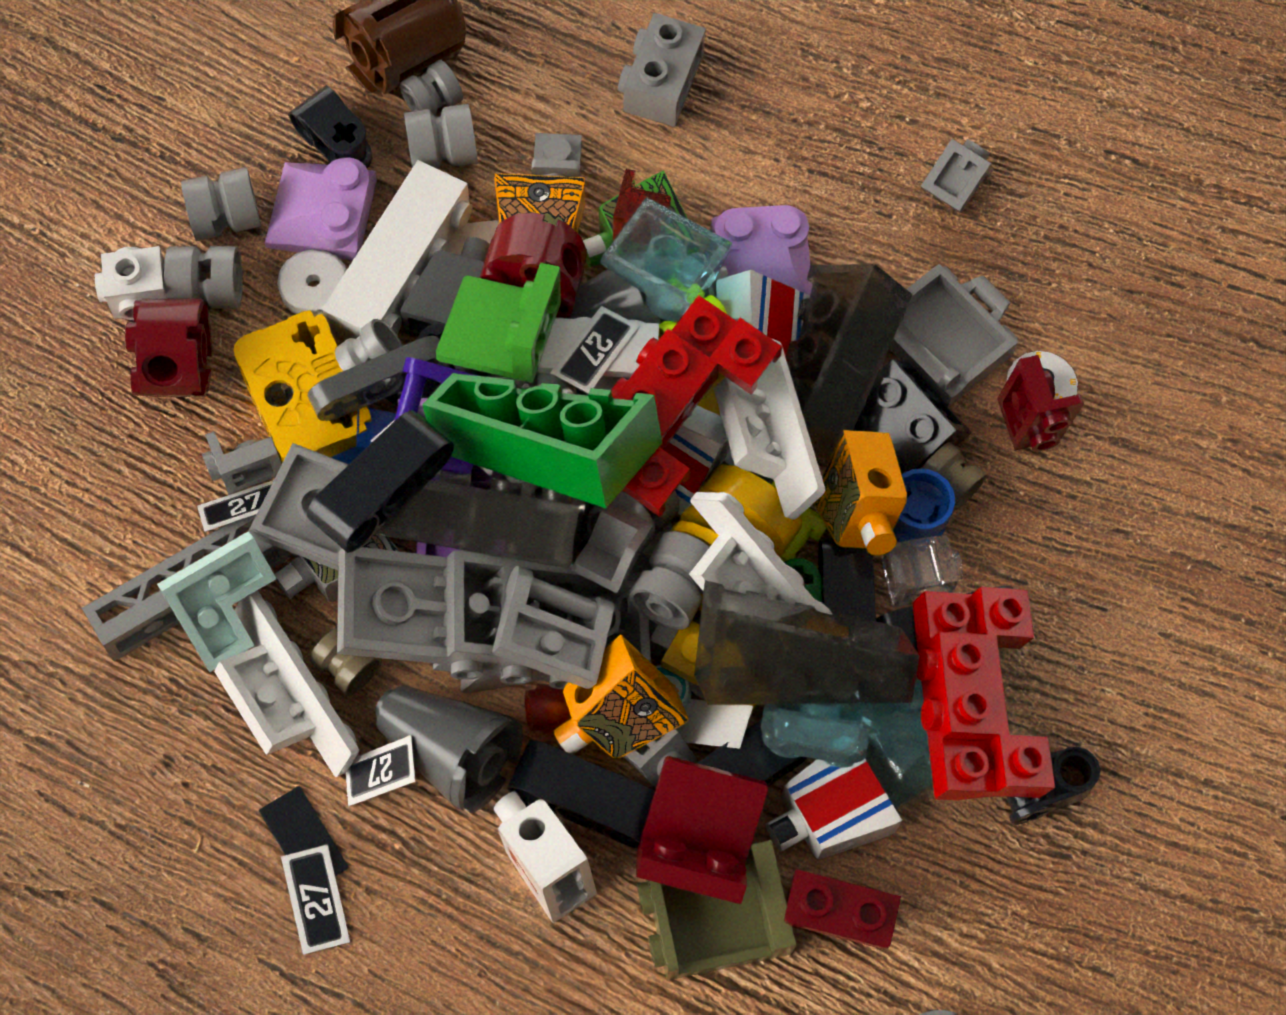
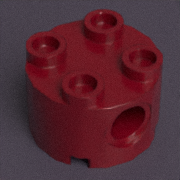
M534 212L515 214L501 221L491 239L479 278L523 288L527 280L534 282L540 262L560 267L561 303L556 318L569 317L574 309L587 258V249L582 237L565 222L558 219L555 226L544 222V214Z
M204 299L135 300L133 308L134 322H127L125 330L127 352H135L136 367H132L130 377L133 396L206 397L211 380V369H206L207 356H212V339L209 311L207 305H203Z

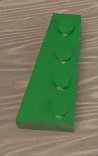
M452 373L422 404L426 420L453 442L454 451L451 457L603 508H607L662 444L655 396L652 394L636 393L633 400L613 398L611 390L591 388L587 396L562 393L561 385L541 383L540 386L523 389L516 388L515 380Z

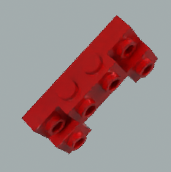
M698 295L672 330L667 329L659 340L653 337L645 344L636 359L639 367L629 380L622 377L611 389L612 397L615 399L633 400L636 393L654 395L662 437V444L622 491L660 517L666 509L665 503L679 484L681 482L685 484L690 477V468L664 451V449L718 379V372L752 395L757 388L759 378L771 362L776 363L781 357L782 346L741 317L737 321Z
M981 586L973 594L924 591L912 602L918 648L915 672L917 678L922 683L924 702L921 708V723L923 728L927 730L935 800L960 801L983 797H1042L1055 788L1048 737L1009 734L998 648L1021 649L1034 638L1028 590Z

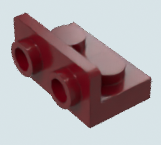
M1039 355L1019 359L997 398L1015 451L1031 447L1032 451L1039 452L1055 447L1060 443V440L1069 426L1073 424V420L1084 405L1080 394L1054 400V381L1049 371L1043 370Z
M796 869L787 894L784 922L788 925L886 950L892 942L901 896Z

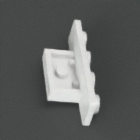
M782 348L781 357L776 363L771 362L759 378L757 388L752 395L726 377L714 388L734 465L745 471L754 472L773 479L784 516L795 520L824 494L825 486Z
M696 492L690 502L719 536L689 575L749 644L762 646L786 614L805 638L837 643L843 633L831 620L833 618L831 611L811 596L803 586L804 580L795 569L786 565L773 550L774 543L763 532L755 529L745 517L742 504L735 497L725 492Z
M257 590L240 600L234 610L255 646L250 650L219 661L214 672L266 755L310 737L333 775L338 777L345 774L359 753L355 735L348 725L342 723L330 704L329 695L325 687L321 683L316 682L303 661L298 645L289 640L278 623L273 606L268 601H265Z

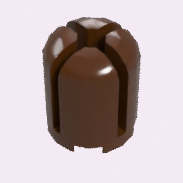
M361 0L336 13L332 23L335 41L341 37L344 38L347 50L354 61L347 66L348 70L356 81L370 94L380 90L384 95L399 87L400 82L412 75L419 76L425 73L427 67L436 61L442 60L445 62L455 57L461 51L466 35L462 7L457 0Z

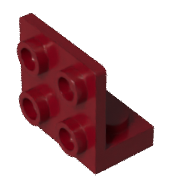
M665 757L637 849L636 877L741 905L747 888L745 863L768 792L767 783L762 780L676 757Z

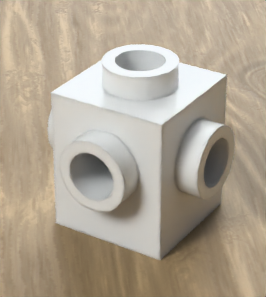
M159 246L142 249L123 247L116 252L101 254L102 273H95L96 293L99 302H107L114 319L134 320L133 308L135 300L166 299L164 283L165 259Z

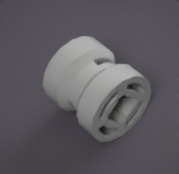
M442 60L429 65L426 73L420 77L412 75L400 82L401 93L411 111L429 109L436 116L437 109L443 106H453L463 101V92L456 76Z
M375 318L361 328L359 337L356 339H346L337 346L335 356L339 366L345 371L403 345L395 332L386 323Z

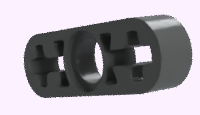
M437 336L423 337L320 381L307 394L318 419L321 421L335 420L401 392L407 373L402 372L406 357L448 367V363L440 362L436 359V349L440 339Z

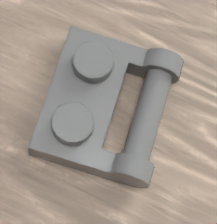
M517 565L511 572L506 585L505 594L507 596L492 654L590 689L597 684L614 612V603L600 597L591 600L533 577L531 570ZM530 598L586 620L588 628L527 605V600Z

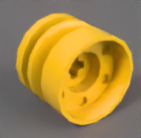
M721 464L714 468L698 491L725 492L735 497L744 508L743 514L755 529L763 532L774 543L773 550L778 556L785 553L801 530L802 519L800 516L795 520L784 516L777 489L757 475L737 466ZM693 505L683 511L681 521L674 524L669 531L691 535L709 547L719 536Z

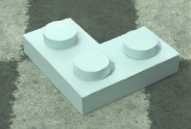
M248 531L157 585L208 671L211 672L216 669L219 661L245 652L255 646L232 605L276 580V577L255 539Z

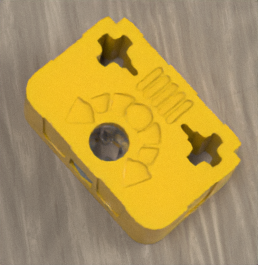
M311 310L303 311L288 317V319L244 335L237 340L233 349L243 381L268 436L273 440L281 464L292 443L328 457L357 446V410L343 416L345 422H349L351 426L350 428H344L340 418L331 421L319 420L307 397L309 390L314 385L328 377L343 372L336 360L335 349L337 344L323 314L313 316ZM312 343L316 354H312L310 347H306L305 344ZM280 401H286L288 403L285 406L280 407L277 405V403ZM367 406L359 409V433L367 431L364 423L372 421Z

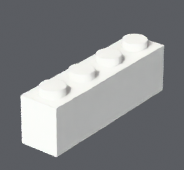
M417 160L321 309L332 334L344 340L349 338L356 339L360 336L361 328L375 318L386 323L396 335L398 334L402 324L400 312L402 305L436 251L444 250L448 252L449 239L456 229L462 230L471 216L472 204L469 202L468 183Z

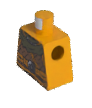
M495 173L494 181L499 224L515 214L534 212L544 214V222L556 226L559 219L570 225L578 233L585 208V178Z
M843 430L822 476L825 492L814 502V505L837 545L841 547L866 548L872 555H883L890 552L897 543L893 529L907 502V492L892 439L889 433Z
M620 635L604 650L597 684L590 689L570 682L565 685L563 694L572 718L554 730V734L561 747L572 755L594 741L612 758H621L689 721L676 686L629 641Z

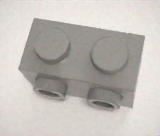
M653 13L648 28H640L637 33L633 47V55H636L633 65L626 64L620 76L618 91L624 93L623 112L672 127L676 126L704 55L706 28Z

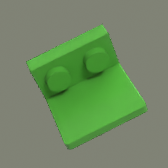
M540 262L534 282L527 280L523 288L469 275L465 276L461 282L436 349V359L452 365L533 383L561 303L560 267Z

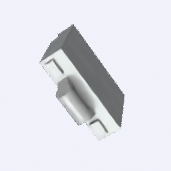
M938 264L889 302L882 312L872 317L870 330L901 361L910 363L950 407L1013 356L1018 345V337L1006 325L1002 326L999 323L1007 311L1010 301L985 276L976 277L960 285L957 282L958 278L946 266L942 267ZM975 293L993 312L989 313L971 294Z

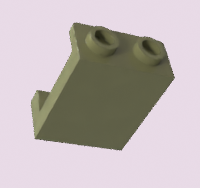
M772 840L751 844L745 863L747 888L741 905L649 880L637 883L643 915L653 913L657 934L648 936L654 968L664 966L667 981L792 955L796 943L792 926L784 922L787 904Z

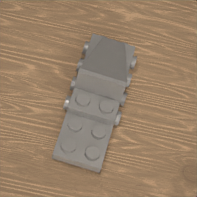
M360 547L351 553L341 549L339 551L337 654L433 663V670L451 672V677L461 679V692L463 693L480 692L539 680L549 681V685L552 688L564 689L568 683L567 681L492 654L507 596L505 594L506 585L511 572L518 565L531 570L533 577L591 600L600 597L613 602L614 612L605 648L615 638L622 635L651 662L649 619L642 615L629 599L630 591L641 573L631 572L619 592L615 593L575 573L572 570L574 563L548 562L532 560L522 556H498L482 554L473 550H454L447 557L366 547ZM530 598L527 600V605L588 628L586 620Z

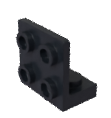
M891 359L825 423V429L837 443L843 430L889 433L901 474L912 469H919L944 444L952 442L958 446L972 433L910 363Z

